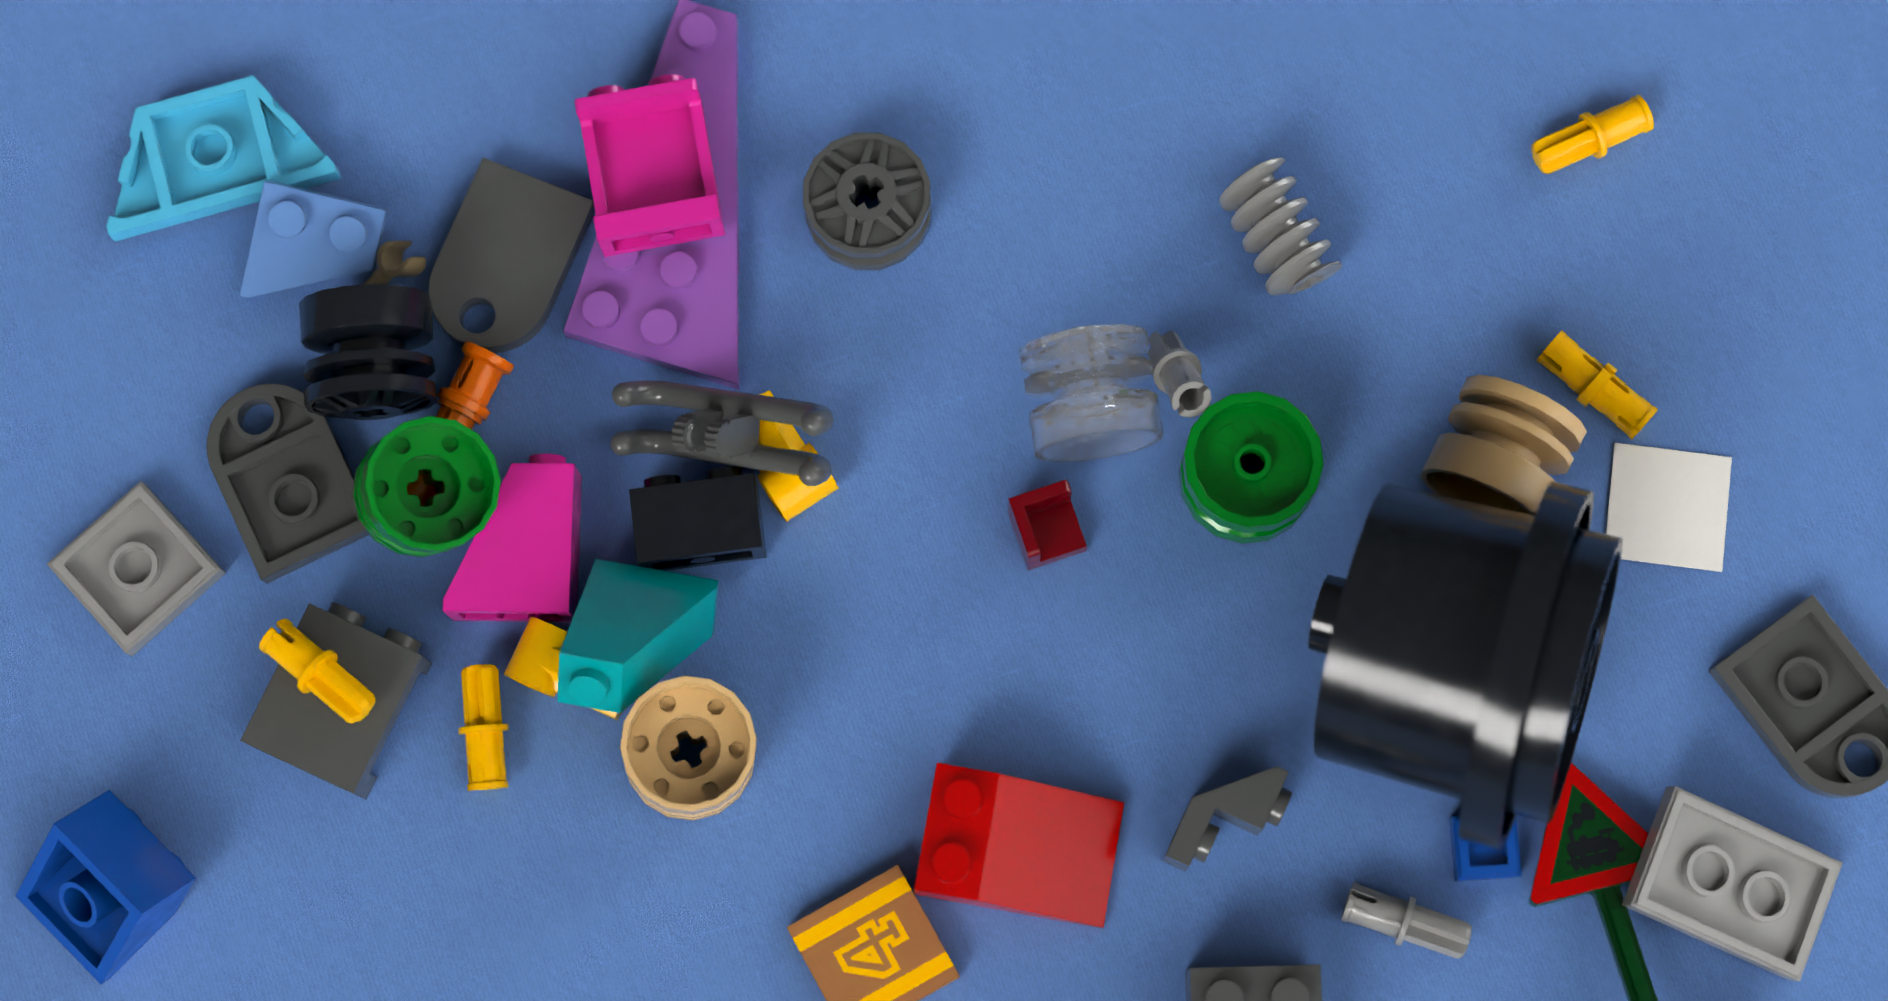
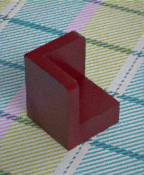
M1068 479L1008 498V515L1027 570L1087 551V545L1071 502L1072 490Z

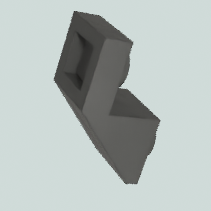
M1277 766L1192 797L1162 861L1183 871L1188 869L1193 858L1204 863L1220 830L1219 827L1209 823L1212 815L1257 836L1263 830L1266 822L1277 827L1293 793L1282 787L1289 771Z

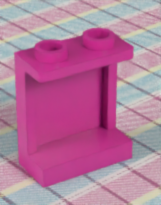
M677 74L662 75L651 79L648 82V86L627 90L616 85L602 86L589 91L588 97L574 100L576 114L582 130L596 216H593L596 236L605 257L725 235L702 99L695 78L684 79L683 76Z

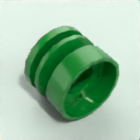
M428 416L403 422L368 449L356 469L352 496L358 519L374 541L396 554L426 557L461 546L485 528L497 508L501 479L495 456L478 433L456 420ZM419 475H423L425 485L434 486L436 490V495L425 500L424 506H420L418 496L408 495L407 486L417 481Z

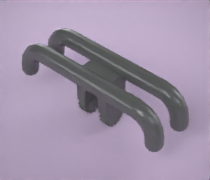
M666 381L622 382L612 390V399L620 407L661 405L697 410L686 413V415L681 414V417H677V421H674V426L671 428L672 431L637 429L616 433L611 438L610 445L613 452L619 456L643 453L664 454L796 475L807 486L822 484L831 476L830 462L821 455L759 445L760 420L801 426L802 430L811 436L821 435L829 431L834 422L833 414L829 408L821 404Z

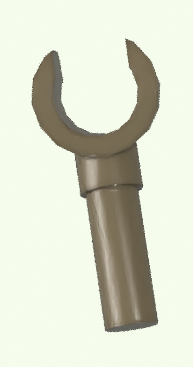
M412 241L386 242L380 246L377 252L378 268L373 271V275L362 285H387L394 277L418 276L426 266L425 257H410L402 261L403 253L411 246Z

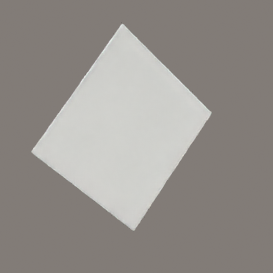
M1614 443L1606 534L1623 538L1621 559L1722 572L1732 457Z

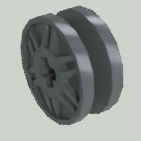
M853 133L834 140L814 157L803 180V208L806 223L815 244L832 261L854 270H882L904 261L921 245L931 223L930 180L921 159L904 142L882 133ZM868 194L871 201L876 197L878 198V205L868 209L863 202L858 206L857 198Z

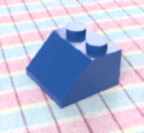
M108 790L53 824L15 897L100 984H103L176 913L196 877L185 867L183 861L176 854L170 852L157 839L133 810L127 808Z

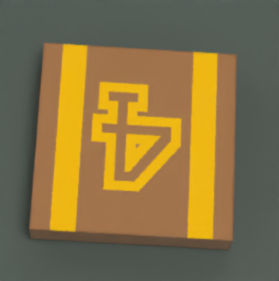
M898 865L786 927L826 1001H920L960 978Z

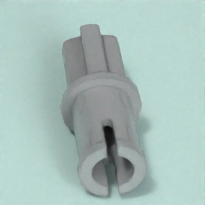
M1170 330L1164 335L1159 334L1157 331L1152 333L1148 338L1151 348L1148 350L1147 355L1153 365L1152 375L1155 384L1159 390L1168 394L1171 406L1174 410H1179V415L1189 418L1200 415L1210 405L1211 391L1201 378L1202 368L1199 359L1193 352L1185 348L1176 332Z
M1355 881L1352 883L1344 906L1345 909L1341 916V921H1348L1394 937L1395 945L1401 946L1404 940L1456 959L1463 957L1472 935V926L1468 922L1416 905V897L1410 896L1408 901L1360 885V883Z

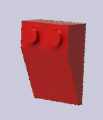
M937 762L914 886L915 894L934 899L1104 928L1124 802L1000 773Z

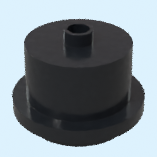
M1552 481L1545 490L1535 516L1398 485H1384L1377 495L1362 529L1347 578L1328 574L1316 602L1308 646L1309 650L1327 654L1315 719L1314 751L1316 757L1462 800L1459 837L1465 841L1501 850L1508 839L1516 815L1550 823L1567 779L1588 705L1610 616L1623 549V538L1590 530L1594 502L1593 491Z

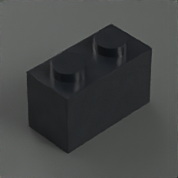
M722 467L705 472L706 479L681 482L680 476L661 475L645 479L643 481L644 487L629 489L638 565L640 567L669 571L767 558L759 488L754 473L743 474L740 467Z

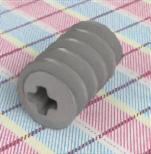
M1282 157L1264 161L1247 170L1235 179L1220 196L1222 209L1236 211L1231 218L1233 229L1237 232H1248L1242 242L1244 250L1248 253H1260L1254 260L1256 272L1271 274L1265 284L1267 292L1271 295L1295 294L1306 290L1331 277L1342 267L1341 261L1322 264L1319 260L1329 249L1331 243L1329 239L1310 243L1307 238L1320 223L1317 218L1298 221L1296 216L1309 202L1306 197L1286 199L1285 194L1296 184L1297 180L1294 176L1275 179L1273 173L1285 162V159Z

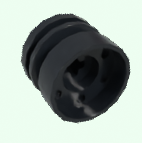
M350 285L321 290L305 296L299 302L301 343L306 349L325 354L307 361L302 366L305 380L313 383L304 390V406L308 412L334 418L378 420L416 413L428 409L437 403L436 385L434 381L427 379L435 373V362L431 356L411 351L423 347L433 340L432 306L428 293L416 288L399 285Z

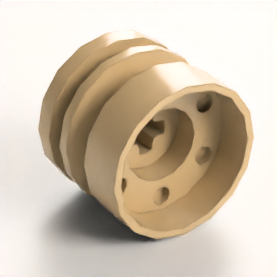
M1474 375L1467 377L1458 397L1461 403L1453 405L1448 417V421L1459 434L1450 432L1439 435L1420 477L1427 487L1438 495L1535 516L1545 490L1552 481L1555 482L1548 474L1560 475L1568 472L1574 460L1571 452L1578 451L1587 430L1581 420L1567 408L1526 386L1493 376Z
M681 676L659 682L637 698L624 720L620 750L630 785L647 806L668 818L695 821L721 813L740 798L753 774L757 738L751 715L734 692L712 679ZM688 737L693 745L705 744L707 748L700 752L701 764L699 766L691 768L686 760L675 762L672 757L679 753L678 742L681 739Z

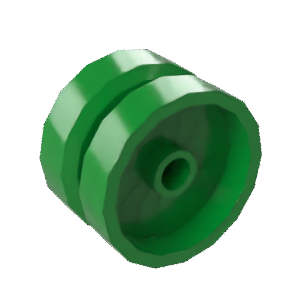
M1260 391L1231 394L1208 406L1191 427L1179 468L1182 498L1193 518L1217 537L1241 544L1269 541L1293 527L1308 508L1317 490L1323 469L1320 438L1307 415L1284 398ZM1248 461L1260 466L1256 474H1249L1242 469Z

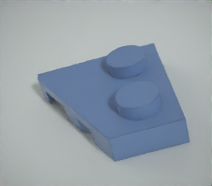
M272 180L264 181L239 296L250 298L373 270L376 266L377 252L380 248L388 209Z

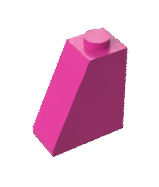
M534 454L529 456V463H511L500 485L497 508L485 528L474 536L443 598V612L453 621L529 622L530 617L545 622L572 621L578 606L582 475L574 463H566V457L557 454Z

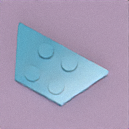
M249 76L135 109L129 133L131 148L127 155L123 157L118 177L122 187L115 215L109 216L106 227L108 235L116 242L260 202L264 181L266 180L307 189L339 180L341 176L331 159L318 148L254 76Z

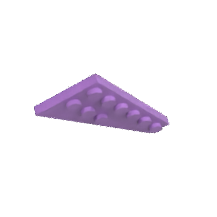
M678 0L651 79L662 75L677 74L683 76L684 79L695 78L702 99L725 235L608 257L604 256L596 236L563 332L570 339L740 390L738 351V20L736 14L689 0Z

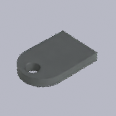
M482 158L433 266L429 279L428 292L431 299L432 312L448 336L461 346H463L465 341H468L493 353L510 351L530 341L542 329L551 313L595 214L594 201ZM478 304L491 306L495 310V320L488 330L482 333H471L464 329L463 318L468 309Z
M260 384L238 392L223 404L216 413L208 431L206 447L208 462L259 577L266 584L370 535L358 519L352 496L355 476L326 416L308 412L304 406L303 392L281 384ZM259 404L271 406L274 411V420L271 427L264 433L257 435L246 433L243 420L247 411Z
M1814 595L1806 598L1709 670V673L1787 773L1805 789L1829 798H1850L1870 792L1888 780V689ZM1852 742L1865 744L1872 750L1875 756V768L1868 777H1860L1853 774L1845 764V750Z

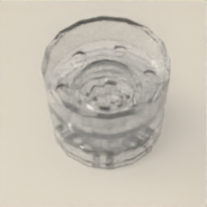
M1125 324L1081 326L1043 336L1030 341L1019 349L1021 370L1031 374L1024 379L1025 395L1036 399L1053 400L1029 412L1035 458L1049 462H1075L1108 458L1146 448L1163 438L1164 432L1158 395L1146 389L1129 388L1142 383L1151 377L1153 373L1152 361L1143 356L1149 349L1147 330L1139 326Z

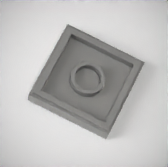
M142 481L47 563L50 569L123 651L130 656H134L226 574L202 545Z

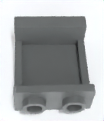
M332 602L328 611H325L309 603L297 629L324 652L333 650L338 655L337 663L374 694L376 699L375 705L362 721H357L353 724L347 723L312 692L302 693L297 687L298 680L278 664L240 741L366 800L377 779L370 772L419 673L427 675L432 663L424 656L418 654L422 643L408 635L388 627L384 637H381L362 628L366 617L345 606Z

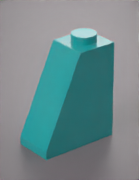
M595 559L559 652L557 702L616 713L624 711L637 698L712 637L715 629L719 580Z

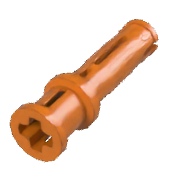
M465 341L461 348L465 356L449 387H441L437 394L439 398L437 404L441 407L435 417L456 420L472 430L475 424L481 425L482 421L487 420L490 414L487 405L502 376L510 375L514 365L477 344ZM419 475L417 481L407 486L408 495L418 496L420 506H424L425 500L436 495L434 486L425 485L423 475Z

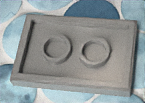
M1667 786L1622 905L1782 978L1800 982L1843 862L1677 786Z

